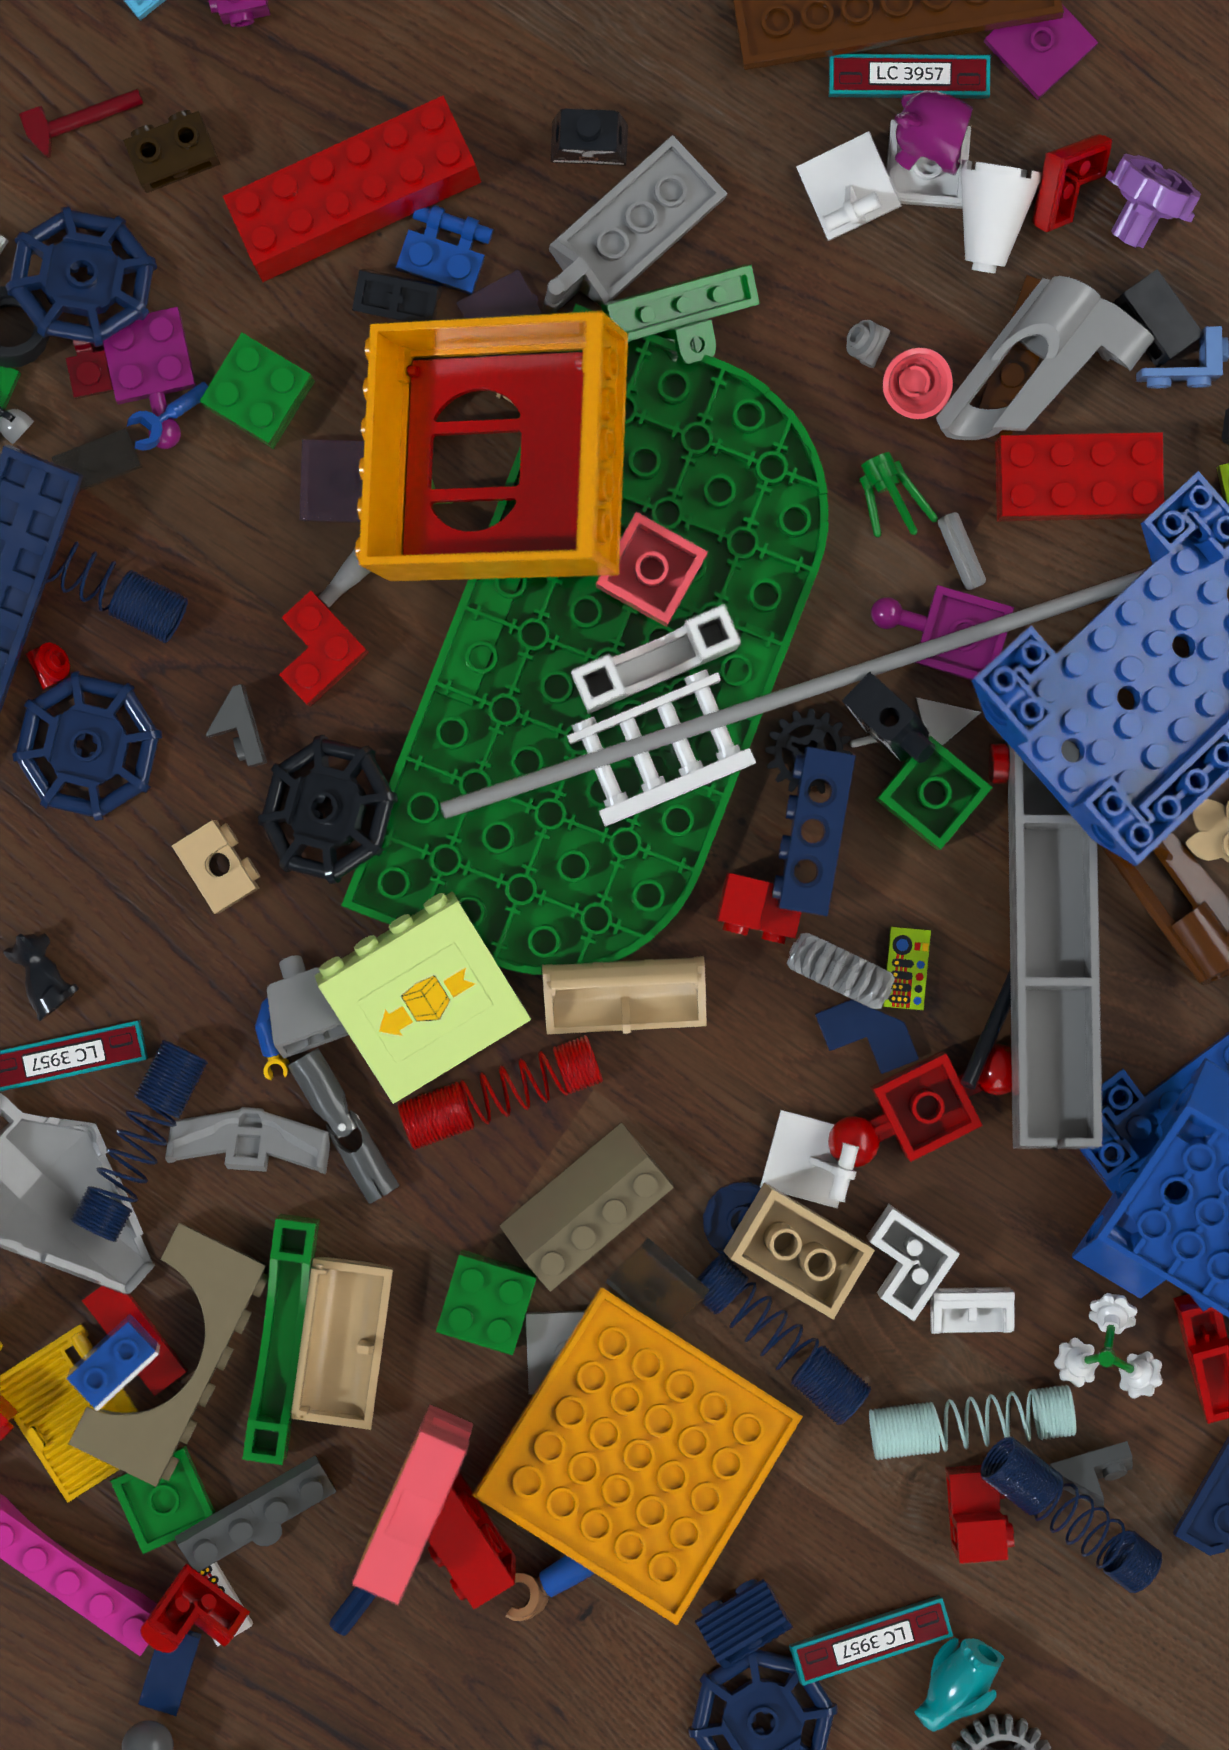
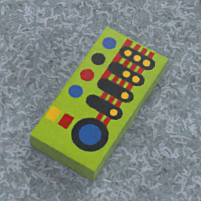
M890 927L886 970L892 973L895 981L891 987L892 992L888 1000H885L883 1007L924 1010L931 930Z

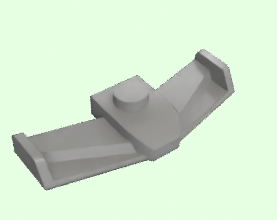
M242 1107L235 1111L175 1120L176 1126L170 1127L165 1155L167 1163L226 1152L224 1164L227 1169L267 1172L269 1156H273L316 1170L319 1173L326 1174L330 1151L328 1131L265 1112L263 1108Z

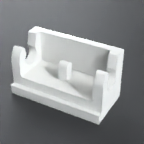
M1010 1287L937 1288L930 1297L931 1333H1012L1015 1325V1292Z

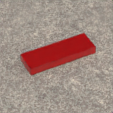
M100 1286L82 1300L107 1334L131 1314L160 1345L159 1354L138 1373V1376L154 1396L188 1371L130 1293L125 1295Z

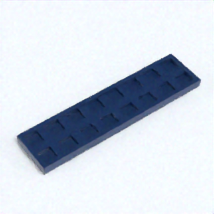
M9 444L3 446L0 455V713L84 476Z

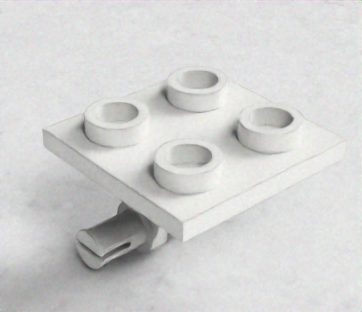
M869 131L796 167L828 241L902 206Z
M781 1110L760 1188L765 1182L786 1195L838 1208L839 1202L845 1203L850 1179L855 1180L857 1172L853 1168L860 1147L843 1143L841 1155L837 1162L831 1155L828 1146V1137L835 1124Z

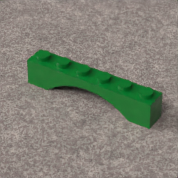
M279 1214L275 1219L264 1326L242 1460L283 1465L288 1455L292 1426L291 1410L313 1258H315L320 1219Z

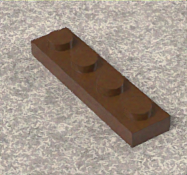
M1026 275L1010 320L1041 281L1040 279ZM1016 342L989 377L978 408L999 409L1009 406L1035 372L1040 357L1027 349L1021 342ZM1001 430L994 436L999 438L1001 435H1012L1013 431Z

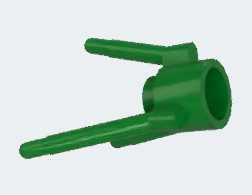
M890 452L877 455L861 465L865 476L859 478L865 491L870 522L875 537L881 536V528L874 487L878 493L889 491L911 535H916L918 530L896 487L900 482L930 521L937 522V515L906 475L900 461L894 462Z

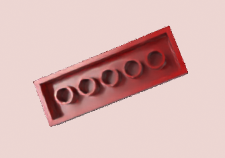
M444 95L232 191L224 195L223 199L262 282H265L401 220L419 209L429 207L481 183L475 161Z

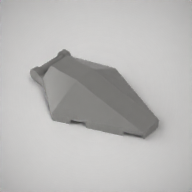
M0 1093V1116L9 1122L0 1130V1248L125 1295L131 1293L155 1266L142 1240L141 1235L144 1233L131 1203L105 1195L132 1209L131 1216L128 1217L129 1220H126L127 1223L124 1224L125 1227H123V1231L119 1235L120 1238H117V1242H112L71 1221L73 1214H75L74 1211L77 1210L76 1207H79L78 1204L81 1203L82 1196H85L84 1193L88 1186L128 1197L124 1190L97 1172L98 1167L112 1170L106 1156L107 1147L97 1124L22 1113L7 1097ZM106 1173L107 1175H109L110 1177H112L113 1179L122 1184L119 1177L116 1178L115 1175Z

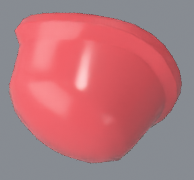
M911 348L898 354L889 363L883 376V392L887 402L896 412L911 419H925L937 414L948 403L952 393L953 379L948 363L939 353L928 348Z

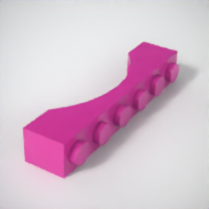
M0 1493V1558L131 1651L141 1656L149 1644L141 1636L140 1629L157 1603L137 1589L105 1575L68 1552L31 1523Z

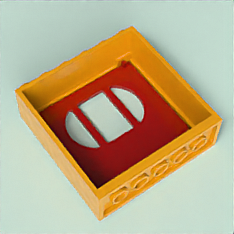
M603 312L370 324V337L365 342L368 377L363 382V394L367 401L366 417L361 422V433L365 441L364 457L360 459L359 473L363 485L362 497L359 498L357 503V513L361 521L360 537L357 538L355 544V553L359 565L388 581L619 575L628 333ZM578 350H583V352H572V353H552V354H532V355H512V356H492V357H472V358L413 360V359H419V358H438V357H458V356H478V355H498V354H518V353H538V352H558V351H578ZM474 391L499 393L513 402L520 412V417L517 419L436 421L441 412L452 401ZM521 432L519 485L453 489L431 488L433 442L436 436ZM517 501L511 512L499 523L487 529L472 532L457 530L446 525L433 509V504Z

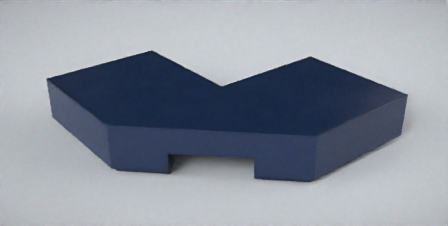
M853 999L814 1013L829 1051L867 1037L881 1074L919 1060L905 1022L872 1009Z

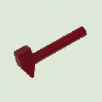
M135 89L49 122L42 106L24 111L19 116L29 140L46 158H50L53 137L144 103L139 90Z

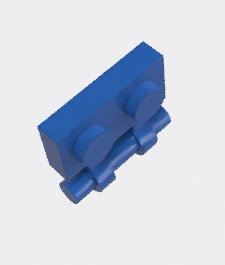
M433 205L432 208L426 207L415 211L413 219L424 222L427 226L424 234L408 229L396 270L473 295L485 255L471 251L474 240L489 244L494 229L480 225V220L469 216L465 220L445 213V208ZM440 228L461 235L458 246L437 239Z

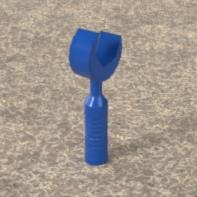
M201 382L168 404L165 412L158 417L148 411H138L128 418L127 426L141 423L151 431L149 438L135 441V449L143 451L156 447L160 442L163 430L162 422L169 418L177 419L199 404L208 385L205 382Z

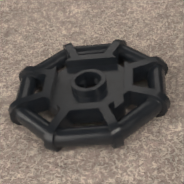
M325 735L315 736L313 742L280 764L275 762L272 766L271 771L273 775L262 814L258 816V825L263 826L280 860L279 867L286 873L295 871L325 879L329 884L340 883L344 875L375 855L381 856L385 849L382 845L393 805L398 802L397 793L392 792L375 759L376 752L370 746L359 747L328 739ZM332 756L351 762L344 771L329 768L328 758ZM314 761L315 767L310 770L312 773L306 777H295V772ZM362 770L366 774L375 794L366 795L364 788L359 785L356 778ZM288 784L290 786V790L288 793L284 810L279 811L283 795L285 792V788ZM328 798H330L333 811L327 818L323 819V813L318 811L320 803L326 804ZM377 805L369 835L367 836L361 831L366 810L369 806ZM282 822H287V824L291 825L295 834L292 833L295 840L291 845L280 826ZM354 839L361 844V846L337 861V849L350 845ZM307 846L322 849L323 862L302 857V853Z

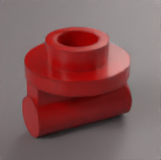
M44 643L26 653L43 690L57 685V682L66 678L70 672V663L66 652L54 643Z

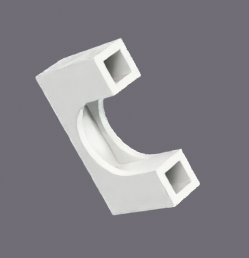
M722 605L686 621L685 625L652 642L614 657L607 655L571 671L586 710L590 714L738 649L741 642L725 606Z

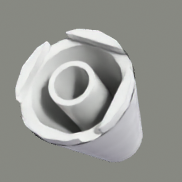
M962 160L961 186L965 260L973 262L972 270L996 273L997 266L1005 267L1040 183L1042 172L1032 171L1031 179L1026 178L1027 170L976 162L975 170H971L972 161Z

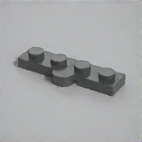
M315 1455L175 1536V1539L191 1567L199 1572L251 1541L259 1546H270L276 1543L282 1535V1523L337 1491Z

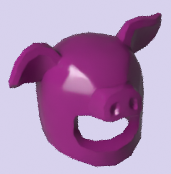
M925 90L920 93L903 95L901 102L904 109L894 119L898 124L895 132L896 140L901 148L895 155V160L902 167L910 171L920 157H926L935 161L942 168L943 172L955 176L960 166L958 160L973 108L962 100L938 91Z

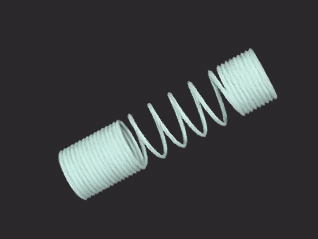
M1061 1385V1387L1053 1386V1388L1031 1389L1027 1397L1026 1419L1018 1396L1011 1391L1006 1401V1425L998 1400L993 1394H989L986 1400L985 1427L979 1407L973 1397L969 1396L966 1401L964 1429L955 1403L948 1399L944 1410V1435L934 1403L931 1401L925 1404L922 1402L917 1405L914 1403L913 1405L906 1404V1406L898 1405V1407L890 1406V1408L870 1409L869 1421L875 1459L883 1460V1458L891 1459V1457L899 1458V1456L907 1457V1455L939 1453L940 1440L943 1450L946 1452L948 1450L949 1404L952 1405L963 1445L967 1450L969 1447L968 1416L970 1400L975 1408L984 1443L987 1447L990 1444L989 1406L991 1398L997 1408L1005 1438L1010 1437L1011 1396L1014 1397L1018 1406L1028 1442L1031 1440V1396L1034 1421L1039 1439L1046 1440L1047 1438L1075 1436L1076 1416L1070 1387L1068 1385Z

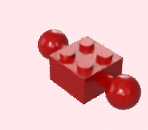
M994 1044L975 1089H969L961 1085L960 1081L963 1074L957 1075L947 1053L943 1051L870 1086L883 1114L869 1121L858 1116H849L839 1120L832 1127L828 1137L831 1155L838 1162L843 1143L858 1146L860 1148L858 1149L854 1168L862 1167L874 1159L881 1141L895 1135L905 1157L912 1162L983 1126L969 1097L981 1091L992 1095H1004L1012 1091V1048L1004 1044Z

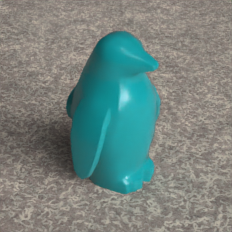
M956 1637L946 1642L934 1657L926 1699L914 1712L920 1722L928 1730L934 1732L945 1728L950 1723L963 1717L984 1711L997 1695L996 1690L989 1691L1005 1659L999 1651L974 1638L964 1639L959 1648V1640Z

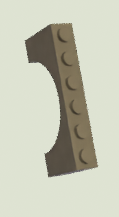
M178 1223L160 1260L172 1266L187 1280L200 1302L205 1323V1341L197 1369L177 1395L154 1408L139 1412L120 1413L104 1409L96 1411L92 1405L87 1406L68 1443L155 1487L160 1483L161 1479L170 1480L179 1462V1459L173 1455L180 1442L187 1445L198 1422L192 1420L193 1414L198 1405L205 1408L216 1387L209 1382L216 1368L224 1371L234 1351L228 1344L234 1332L243 1333L252 1315V1312L246 1310L253 1295L260 1298L269 1280V1275L264 1273L267 1267L266 1264L183 1223Z

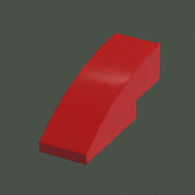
M1189 1294L1173 1298L1185 1350L1207 1424L1228 1419L1229 1339L1223 1314L1212 1307L1203 1312Z

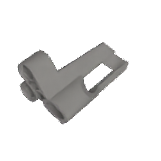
M1054 276L1051 280L1042 278L936 417L937 422L946 437L958 440L989 438L998 434L1001 430L1025 431L1096 351L1107 362L1112 359L1131 371L1153 342L1154 337L1145 327L1117 305L1102 299L1097 291L1087 284L1064 276ZM1016 342H1021L1031 352L1044 359L1009 406L999 409H979L969 404Z

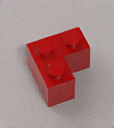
M311 590L281 617L308 648L279 675L305 704L310 707L369 654L366 648Z
M727 873L716 920L724 922L722 930L746 936L748 935L749 928L763 931L761 939L785 944L786 937L796 939L802 912L777 908L778 899L771 898L772 883Z
M982 1465L945 1468L951 1547L960 1564L1009 1560L1008 1548L1014 1547L1012 1522H1008V1516L1003 1515L1000 1509V1499H1006V1497L981 1478Z

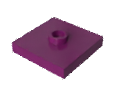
M1064 5V14L1061 19L994 29L984 39V43L1037 100L1098 44L1096 39Z

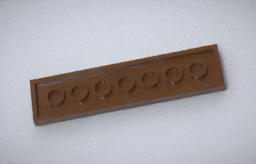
M733 0L744 70L1061 19L1064 14L1062 0Z

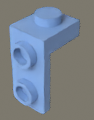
M1222 326L1205 327L1202 330L1204 335L1199 338V367L1142 368L1136 373V382H1147V388L1152 389L1171 387V382L1187 381V387L1189 388L1210 387L1211 381H1216L1223 375V362H1227L1229 357V341L1227 337H1222Z

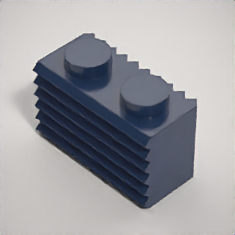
M752 1579L741 1584L735 1591L736 1596L725 1603L722 1600H717L708 1604L701 1611L703 1616L695 1620L716 1661L724 1669L793 1628L771 1586L764 1579L759 1582L756 1579Z

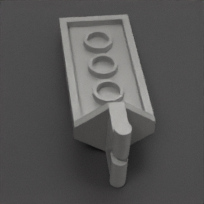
M672 135L550 244L549 251L563 272L549 282L543 304V312L546 315L557 314L558 310L579 291L600 306L601 304L611 302L719 205L728 193Z

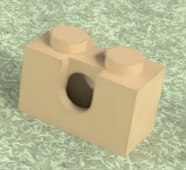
M217 820L208 822L172 845L214 914L223 912L258 890L259 886L255 880L260 878L251 860L248 857L241 860L233 848L239 842L229 825L225 823L220 826ZM217 853L227 856L230 862L229 871L220 877L214 875L210 869V861Z

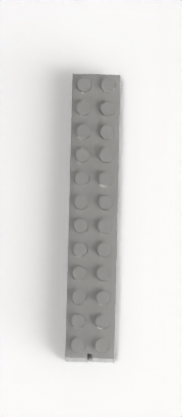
M1065 741L1061 748L1063 757L1069 762H1076L1079 757L1077 746L1073 742ZM1007 743L1010 753L1008 823L1013 1149H1050L1057 1147V1145L1058 1149H1095L1102 1147L1097 842L1091 839Z

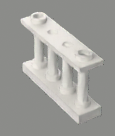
M707 669L684 678L687 686L597 723L595 717L583 720L572 725L574 733L567 736L571 745L582 740L589 754L603 749L597 734L619 724L626 741L640 737L642 735L635 718L655 709L658 710L665 728L680 724L672 702L695 693L704 715L719 711L710 686L721 681L718 673L709 676ZM726 725L710 730L719 750L716 753L718 761L703 767L701 760L696 761L687 738L674 742L672 746L682 767L678 769L681 777L667 783L663 776L659 777L649 751L635 755L633 758L644 784L641 785L643 793L628 798L626 792H621L610 764L594 769L607 798L603 801L606 808L599 811L605 827L754 765L756 762L750 748L741 751L738 744L734 746Z

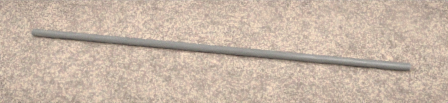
M1145 569L442 802L440 806L444 818L446 819L860 681L869 672L873 675L885 673L1116 596Z

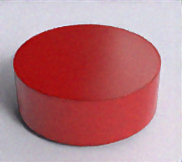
M991 744L989 750L990 783L1006 784L1010 772L1009 747L1006 744Z

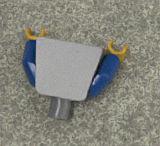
M298 955L290 956L280 961L279 966L283 980L267 986L268 998L261 1003L255 1024L262 1055L268 1059L264 1067V1075L268 1080L273 1079L270 1065L279 1064L283 1068L284 1077H286L289 1073L288 1065H290L286 1059L287 1057L349 1035L317 985L314 975L320 972V967L306 971L303 959Z

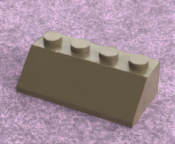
M621 1122L499 1226L524 1262L551 1292L672 1190L674 1185Z

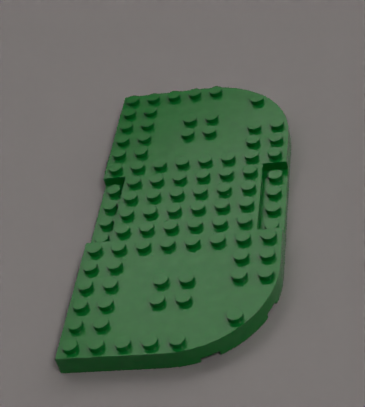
M575 304L572 313L596 311ZM655 334L628 341L620 540L635 513L638 512L708 552L707 557L667 627L596 588V583L600 576L468 579L389 782L392 792L397 793L398 802L393 805L382 847L385 850L381 856L375 855L355 869L341 906L390 925L400 916L405 914L413 916L423 910L425 902L440 893H444L446 896L453 891L497 965L507 970L532 975H542V965L616 962L651 941L681 910L700 876L741 770L606 827L599 811L606 808L603 801L607 798L594 769L446 819L444 818L440 803L588 754L582 740L572 745L570 744L567 736L574 733L572 725L591 717H595L596 722L599 723L687 686L684 678L707 669L709 676L718 673L721 681L710 686L719 710L771 693L824 555L828 535L829 509L828 490L823 467L807 430L793 410L789 409L766 384L746 371L706 354L701 361L691 364L682 362L679 356L676 362H674L665 351L678 356L675 342ZM583 350L558 351L557 353L583 352ZM521 445L504 487L519 485ZM499 501L489 527L503 520L511 512L517 501ZM722 605L725 606L741 642L737 650L588 714L571 671L607 655L614 657L638 648L685 625L686 621ZM695 693L672 702L680 723L704 716ZM657 709L635 718L642 736L665 729ZM763 713L726 725L734 746L738 744L741 751L750 748ZM620 724L597 734L603 749L626 741ZM711 731L687 738L696 761L701 760L703 767L718 761L716 753L719 750ZM672 743L649 751L659 777L663 776L666 783L681 777L678 769L682 767ZM633 756L610 764L622 793L626 792L628 798L643 793L641 785L644 784V781Z

